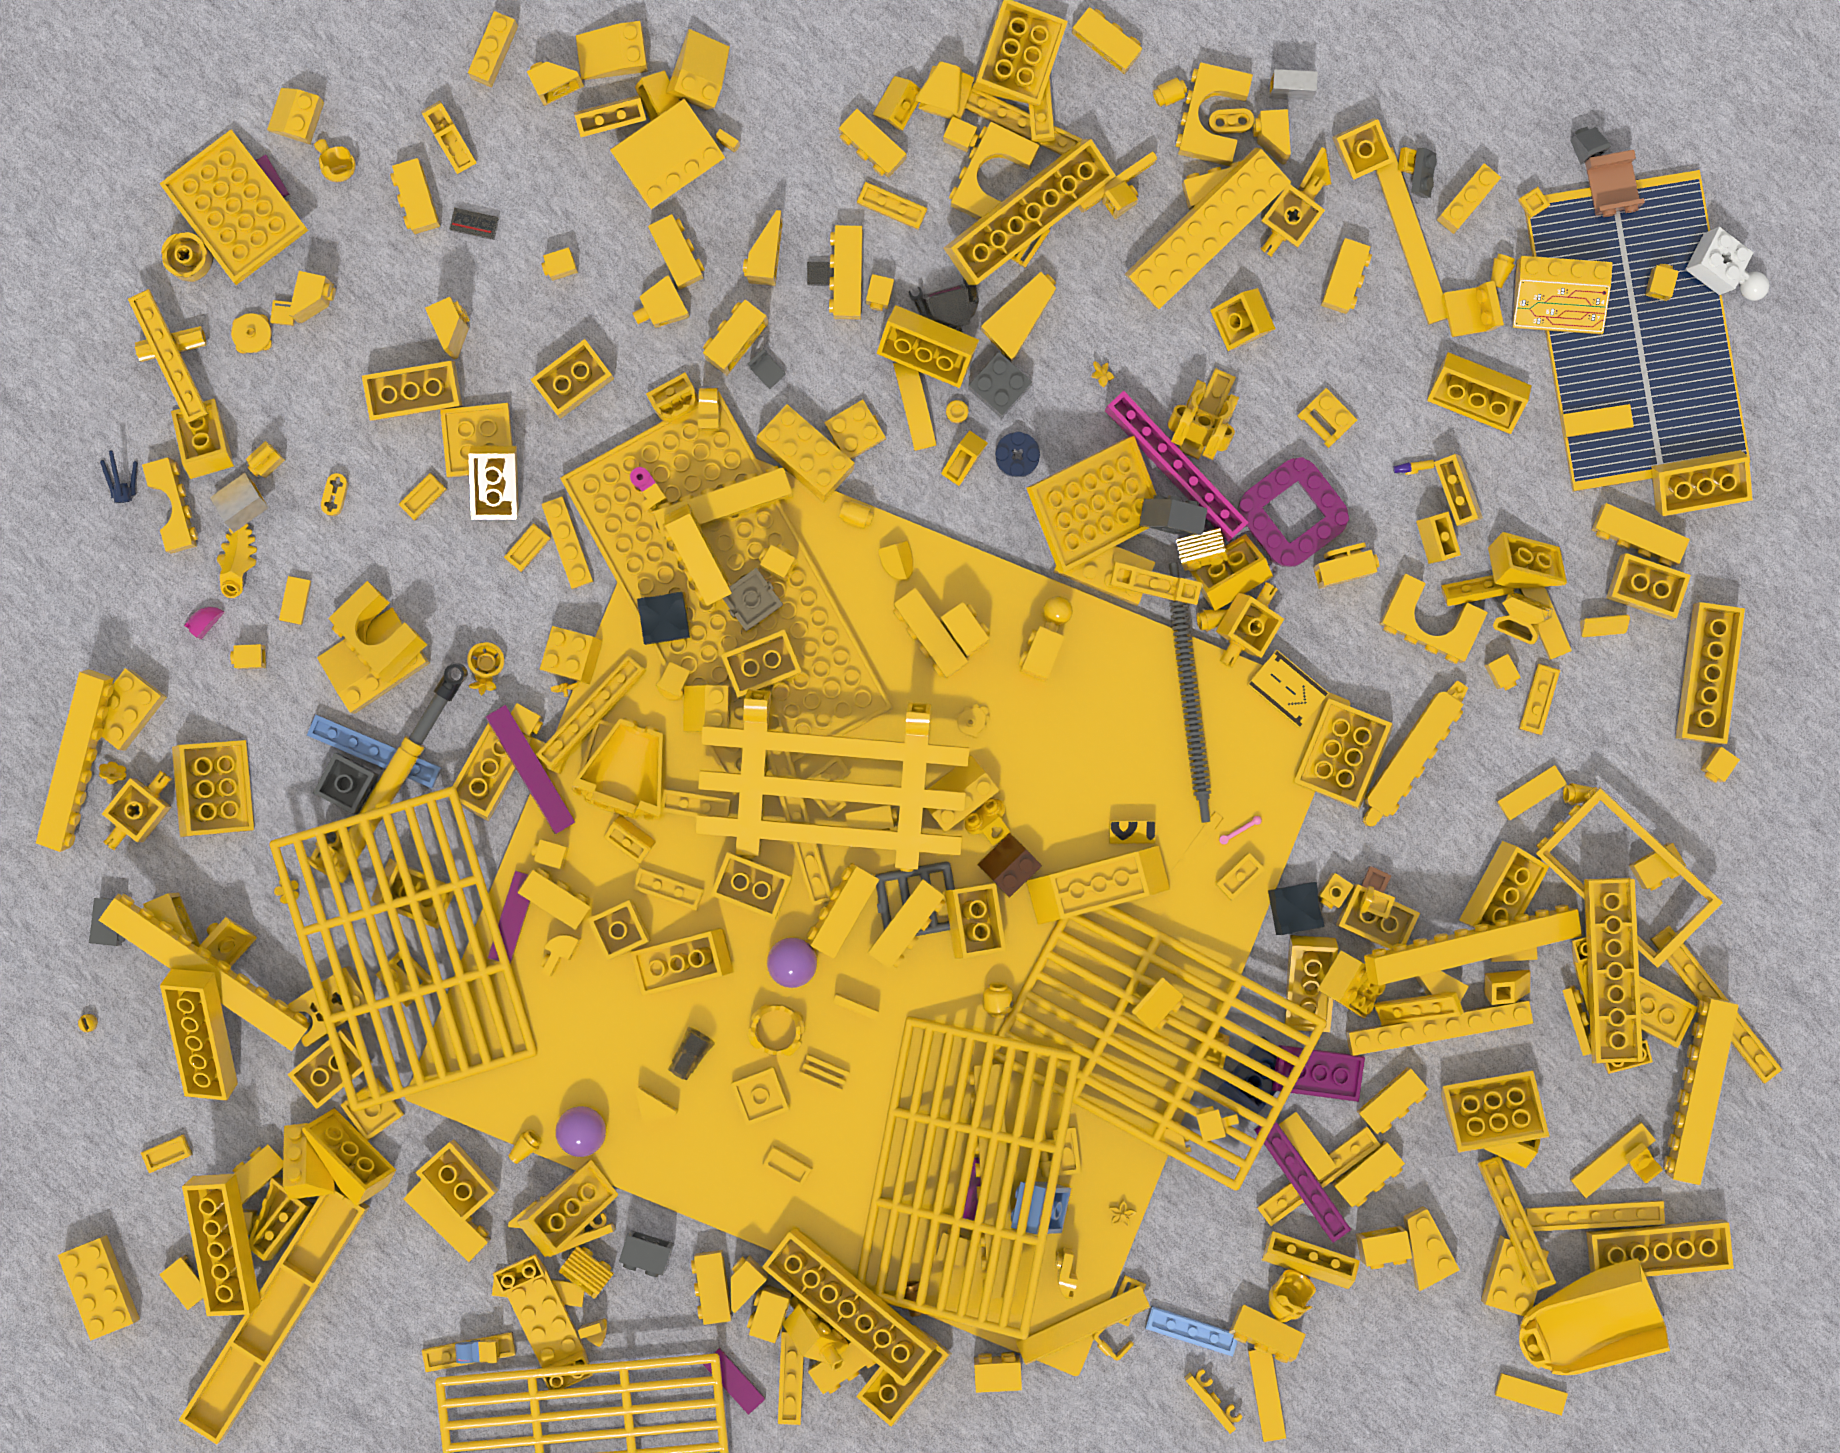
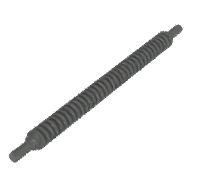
M1178 562L1169 563L1170 576L1179 578ZM1173 601V603H1169V607H1174L1170 609V613H1175L1171 615V619L1176 618V620L1171 621L1172 625L1176 624V626L1172 627V630H1177V632L1173 633V636H1178V638L1174 639V642H1179V644L1174 645L1175 648H1179V650H1175V654H1180V656H1176V660H1181V662H1177V666H1182L1177 668L1178 672L1182 671V674H1178V678L1183 677L1182 680H1179V683H1184V685L1180 686V689H1185L1180 694L1185 695V697L1181 698V701H1186V703L1182 704V707H1187V709H1183V713H1188V715L1183 716L1184 719H1188V721H1184V725H1189V727H1185V731L1190 730V733H1186V737L1191 736V739H1186L1187 743L1191 742V745H1187V748H1192V751H1188V754H1193L1192 757H1189V760H1194L1189 765L1194 766V768L1190 769V772H1195V774L1191 775V778H1196V780L1192 781V784H1197V786L1192 787L1193 790H1197V792H1193V796H1196V801L1199 800L1201 823L1210 822L1208 799H1210L1209 794H1211V790L1207 791L1206 788H1211L1210 784L1206 785V782H1210V778L1205 779V776H1209V773H1204L1205 770H1208V767H1203L1208 762L1203 761L1204 758H1207V755H1202V753L1206 752V749H1201V747L1205 746V743H1200V741L1205 740L1204 737H1200V735H1204V731H1199V729H1203V725L1198 726V723H1202V719L1197 720V717H1202L1201 713L1197 714V711H1201V707L1196 708L1197 705H1200V702H1195V700L1199 699V696H1194L1199 691L1194 690V688L1198 687V684H1193V682L1197 681V678H1192V676H1196V672H1191V670L1196 668L1190 665L1195 664V660H1190V658H1194V654H1189L1193 652V648L1188 649L1189 646H1193L1192 642L1188 643L1189 640H1192V637H1187V635L1191 634V631H1186V629L1190 628V625H1185V623L1190 622L1189 619H1185V617L1189 616V613H1184V611H1188V607H1183L1187 603Z

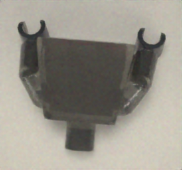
M964 278L963 284L924 294V298L920 287H917L920 292L918 296H913L909 290V296L915 302L919 315L962 333L961 326L970 324V318L975 316L979 304L977 286L968 285Z

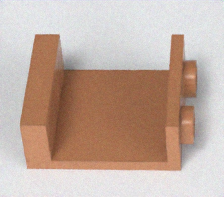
M1634 150L1591 157L1585 162L1595 215L1603 214V217H1610L1616 215V211L1625 210V213H1632L1638 211V207L1645 203L1644 198L1639 199L1632 165V162L1636 159Z

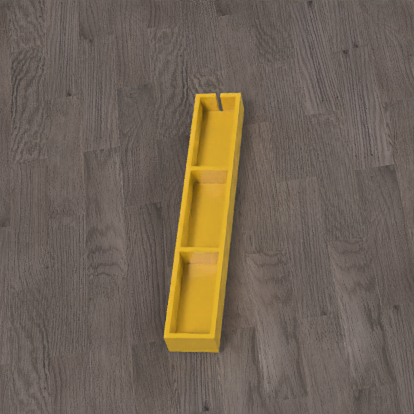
M335 1185V1194L319 1196L259 1292L260 1304L250 1314L244 1315L179 1418L180 1422L216 1445L225 1438L370 1208L369 1205L363 1202L356 1207L337 1185Z

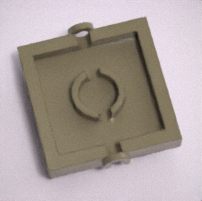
M757 568L731 585L732 594L722 598L730 608L728 610L733 618L736 617L746 632L783 606L773 591L774 587L770 582H766Z

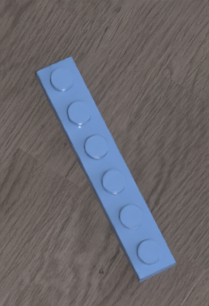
M316 714L307 733L309 737L385 769L397 751V748ZM418 758L407 778L433 788L442 767Z

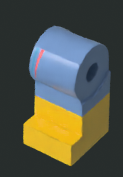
M498 1338L472 1340L455 1344L456 1363H497L500 1359Z

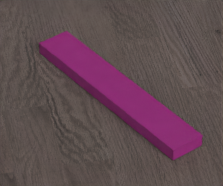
M504 705L485 716L554 834L575 823L507 706Z
M1275 1121L1264 1145L1329 1239L1334 1243L1350 1232L1351 1228ZM1260 1125L1254 1128L1257 1135L1262 1128Z

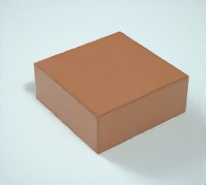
M1369 866L1361 886L1367 888L1370 885L1374 887V890L1384 893L1391 875Z

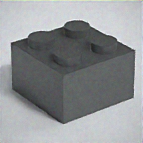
M998 352L969 384L968 389L1002 419L1028 391L1033 382Z
M1154 495L1153 499H1144L1140 526L1176 535H1203L1207 508L1200 507L1199 502L1186 500L1183 502L1181 501L1182 498L1178 496L1168 495L1167 499L1164 496Z
M334 753L313 794L351 814L358 815L379 774L339 753Z
M631 1230L626 1236L619 1262L623 1263V1267L629 1270L636 1271V1268L645 1270L646 1275L652 1277L663 1276L667 1269L674 1243Z

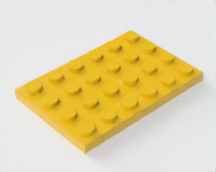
M231 129L159 183L235 285H238L309 231Z
M1129 436L1026 487L1059 573L1066 572L1149 529L1140 526L1144 499H1153L1154 495H1156L1134 436Z

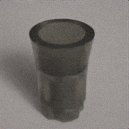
M688 1027L668 1070L675 1076L688 1080L690 1074L694 1073L698 1064L715 1045L714 1041L700 1031Z

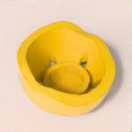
M478 643L468 652V667L477 677L491 678L498 675L503 669L504 655L501 649L493 643Z

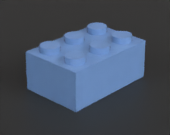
M1021 1182L1016 1190L1015 1197L1017 1202L1011 1213V1228L1017 1229L1026 1182ZM1035 1182L1026 1232L1038 1234L1048 1182ZM1058 1184L1056 1186L1048 1234L1062 1233L1071 1192L1069 1187Z

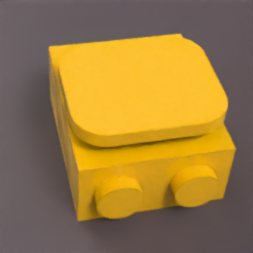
M1365 542L1325 553L1323 555L1324 559L1331 558L1333 560L1318 563L1313 567L1318 588L1322 589L1375 574L1379 567L1377 555H1373L1372 550L1360 551L1366 547Z

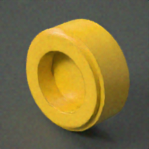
M954 400L948 404L946 416L953 423H962L968 417V407L963 401Z

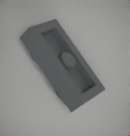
M1417 148L1411 193L1422 198H1431V192L1434 187V170L1437 165V153L1427 148Z

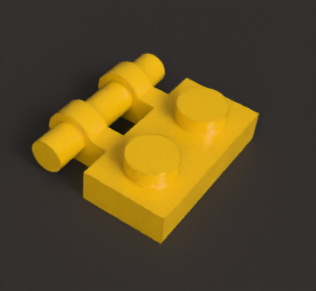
M1075 1127L1067 1128L1058 1176L1081 1173ZM1053 1129L1054 1139H1047L1045 1131L1043 1142L1055 1144L1058 1129ZM1041 1151L1039 1169L1042 1170L1043 1178L1049 1177L1052 1160H1049V1153Z

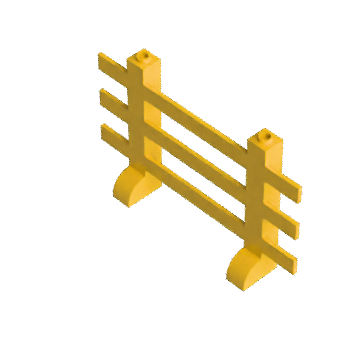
M748 689L744 698V729L702 726V745L743 748L741 773L700 770L699 789L740 792L738 818L697 815L696 833L737 837L736 854L741 855L742 858L752 859L754 856H759L761 839L896 850L895 868H900L904 872H912L913 869H918L919 852L961 854L962 836L921 833L923 808L964 811L966 793L925 789L926 764L968 766L969 747L928 744L931 704L908 702L905 742L768 731L771 691ZM767 750L903 761L902 785L898 787L765 776ZM764 794L900 806L898 831L762 820Z

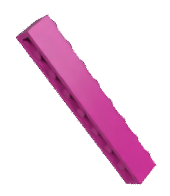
M1125 391L1120 393L1106 407L1105 412L1128 436L1135 437L1138 447L1188 500L1199 502L1200 507L1207 508L1206 519L1215 528L1221 529L1223 537L1228 542L1249 523Z

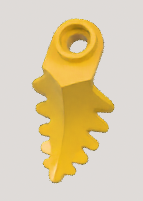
M245 524L234 533L229 528L231 534L227 533L225 535L229 543L221 544L225 554L217 556V562L221 567V592L228 598H235L242 593L243 575L247 570L256 565V559L251 558L250 555L256 553L257 548L249 546V544L255 542V537H249L252 534V530L246 529L249 526L248 524Z

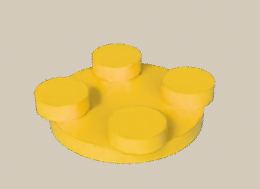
M249 313L234 319L231 336L239 353H257L262 350H269L272 347V333L267 316Z

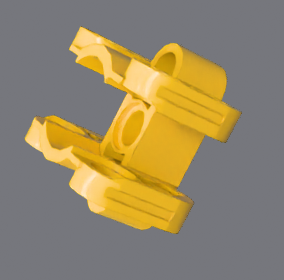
M1197 379L1186 406H1175L1167 425L1171 431L1175 432L1171 440L1172 443L1182 446L1185 438L1205 446L1202 456L1213 460L1217 451L1228 449L1234 437L1235 430L1228 422L1239 397L1233 394L1228 395L1217 417L1198 408L1205 393L1206 383Z

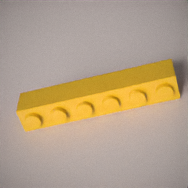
M778 466L766 469L765 474L757 476V473L747 475L742 482L729 481L722 484L723 488L714 491V488H708L701 491L700 496L693 498L692 495L680 498L679 503L671 505L670 502L657 506L658 510L654 511L662 537L666 539L662 526L665 523L664 516L689 504L700 527L793 496L784 467L779 469Z

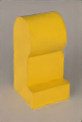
M699 388V431H720L718 388Z

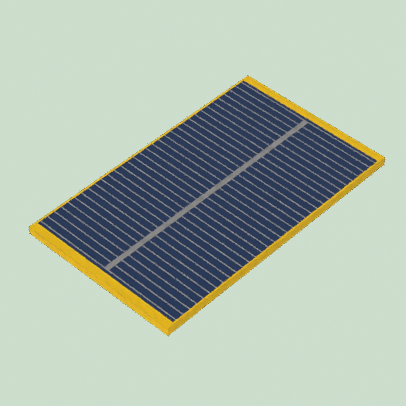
M1700 170L1636 180L1639 199L1644 198L1645 203L1638 207V211L1632 213H1625V210L1616 211L1617 214L1610 217H1603V214L1595 215L1590 188L1544 195L1550 204L1548 208L1531 219L1525 212L1532 257L1612 262L1611 288L1604 333L1590 334L1545 330L1572 492L1653 479L1651 466L1739 450L1749 456L1722 295H1718L1685 270L1703 234L1710 231ZM1660 264L1671 265L1673 270L1679 271L1673 295L1667 301L1645 295L1651 270ZM1630 404L1634 427L1565 438L1561 415Z

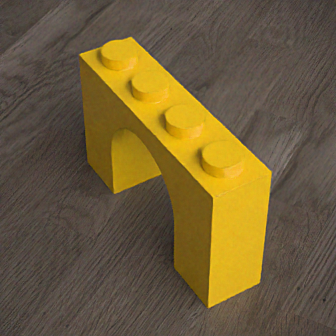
M1200 62L1198 69H1193L1191 82H1195L1193 91L1189 90L1186 103L1190 105L1188 112H1183L1180 124L1184 126L1183 134L1178 133L1175 147H1179L1178 155L1225 166L1232 164L1238 140L1208 132L1200 123L1198 109L1206 99L1214 96H1223L1246 102L1253 74Z
M990 122L988 127H983L979 135L981 142L978 147L974 146L970 153L969 167L964 166L959 176V179L962 181L959 187L954 186L949 196V199L952 200L951 207L977 220L1001 203V201L984 193L977 181V173L980 167L988 160L1004 158L1029 170L1039 150L1038 144L993 122Z
M1408 574L1402 575L1379 625L1384 626L1383 630L1389 634L1396 635V633L1405 636L1403 640L1416 645L1418 642L1424 645V650L1437 655V652L1445 655V660L1453 664L1465 662L1488 612L1465 603L1452 629L1447 634L1442 636L1429 635L1419 628L1414 616L1415 606L1426 583Z
M366 581L328 619L334 625L332 630L339 637L344 636L346 638L344 641L346 646L353 652L355 650L358 652L356 657L365 666L367 664L371 666L369 672L376 679L383 678L389 683L428 644L413 628L404 622L384 642L377 645H367L366 631L369 624L390 602L376 587Z

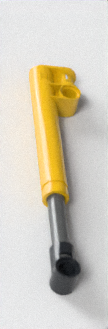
M455 663L446 667L444 675L434 689V697L410 737H404L401 746L398 747L359 814L391 805L417 762L418 756L423 752L425 747L422 744L447 702L452 701L461 684L467 679L468 671L463 664ZM454 667L458 668L461 672L459 680H454L451 677V670ZM383 817L369 821L373 833ZM361 824L353 825L348 830L357 860L367 845ZM336 830L333 831L336 834L335 842L328 840L327 833L325 837L339 882L344 883L350 873V868L339 832ZM316 842L315 850L307 858L310 866L327 875L320 849Z

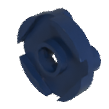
M1019 431L1009 433L997 444L995 452L996 464L1007 476H1028L1038 466L1040 458L1039 446L1035 439L1028 434ZM1014 449L1023 451L1022 460L1018 458L1012 459L1014 455L1012 451Z

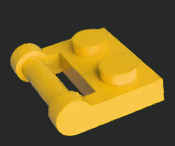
M1327 388L1297 415L1301 421L1304 420L1325 441L1324 444L1327 448L1335 443L1357 421ZM1315 410L1335 431L1332 436L1310 414L1311 411Z
M400 951L389 961L398 994L411 990L407 974L398 964L402 960ZM411 956L416 975L423 981L420 987L433 983L432 976ZM380 970L375 975L386 986L382 971ZM413 998V999L404 1001V1002H402V1003H403L404 1006L407 1008V1007H409L415 1000H414V998Z

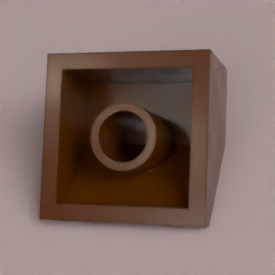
M1010 833L977 864L1009 898L1042 867L1032 854Z

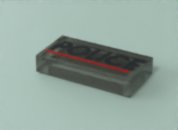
M454 207L450 231L495 240L499 217Z

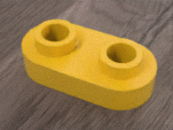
M1245 108L1217 110L1211 114L1208 124L1211 131L1216 134L1244 133L1252 128L1254 115ZM1244 118L1246 124H1239L1238 119ZM1222 120L1224 125L1217 126L1216 121Z

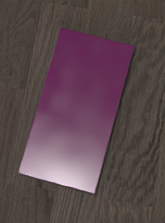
M1278 1046L1297 1057L1300 1056L1303 1050L1300 1047ZM1313 1049L1291 1093L1359 1102L1365 1057ZM1277 1057L1275 1071L1288 1078L1294 1065ZM1273 1081L1272 1090L1281 1092L1283 1085Z

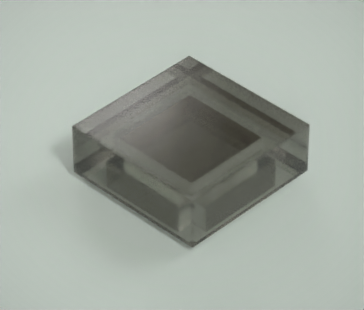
M807 262V286H829L830 262Z

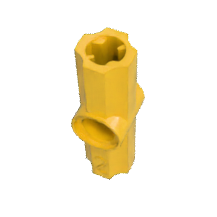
M202 326L171 333L180 353L207 346ZM147 339L135 342V351L140 362L156 359Z

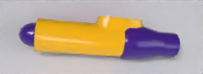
M1426 460L1403 463L1393 466L1394 473H1405V475L1417 474L1420 470L1433 469L1435 461Z

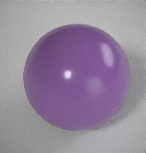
M785 938L771 948L767 957V968L770 976L776 983L784 987L796 988L805 985L814 976L817 968V957L813 948L804 940Z
M584 1106L573 1107L564 1112L559 1118L555 1130L556 1139L559 1146L566 1153L575 1157L589 1156L602 1146L606 1136V1126L603 1118L595 1110Z

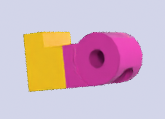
M637 467L632 470L630 480L646 497L642 504L648 512H651L657 506L667 501V498L645 468Z

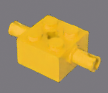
M1314 175L1303 191L1297 190L1291 184L1283 190L1261 220L1272 232L1260 248L1264 253L1271 245L1272 247L1267 255L1272 257L1283 241H1288L1296 248L1299 247L1325 211V209L1315 203L1314 198L1326 182L1321 179L1315 187L1314 185L1319 177ZM1297 211L1299 220L1290 222L1287 212Z
M1265 582L1257 599L1249 595L1237 594L1216 630L1218 634L1229 640L1230 643L1220 659L1222 663L1224 662L1225 665L1233 668L1241 651L1262 658L1284 621V618L1268 607L1278 591L1276 587Z
M160 770L149 786H145L138 779L130 778L102 812V815L116 826L103 841L105 845H109L108 847L115 851L126 835L136 842H144L172 808L159 795L169 781L172 780L170 776H166L167 774ZM135 806L140 807V808H139V811H140L139 814H135V813H136V810L134 809Z
M793 1297L790 1300V1306L794 1310L782 1325L801 1355L828 1363L834 1371L840 1370L845 1365V1361L840 1355L849 1346L848 1342L840 1332L798 1297Z

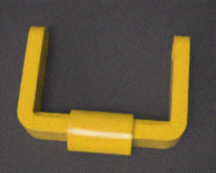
M1105 1329L1092 1334V1338L1098 1343L1097 1347L1106 1356L1109 1355L1116 1361L1120 1360L1134 1345L1132 1341H1129L1115 1355L1112 1352L1113 1349L1098 1337Z

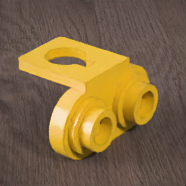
M999 799L987 800L981 808L966 817L965 829L971 835L983 832L989 842L995 846L1010 833V830L1001 819L1005 812V805ZM994 826L1002 828V832L996 837H992V828Z

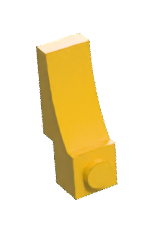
M441 101L421 111L457 174L476 164L474 157Z

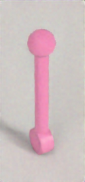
M1255 816L1246 825L1227 836H1221L1219 838L1220 843L1227 844L1228 840L1255 824L1259 825L1262 822L1261 817Z

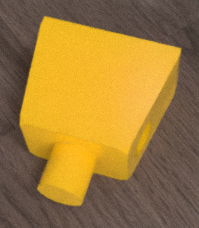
M669 275L639 297L644 307L632 313L638 325L651 319L655 328L690 317Z

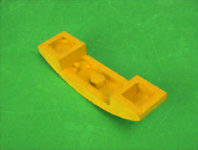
M893 363L914 451L937 446L919 372L900 363Z
M1115 562L1110 585L1155 597L1197 605L1202 583Z

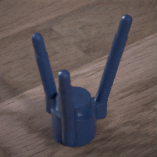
M110 450L109 456L115 485H113L105 461L101 460L100 464L110 489L111 499H114V503L131 502L132 496L136 495L135 485L138 462H133L130 487H128V483L120 484L114 453Z

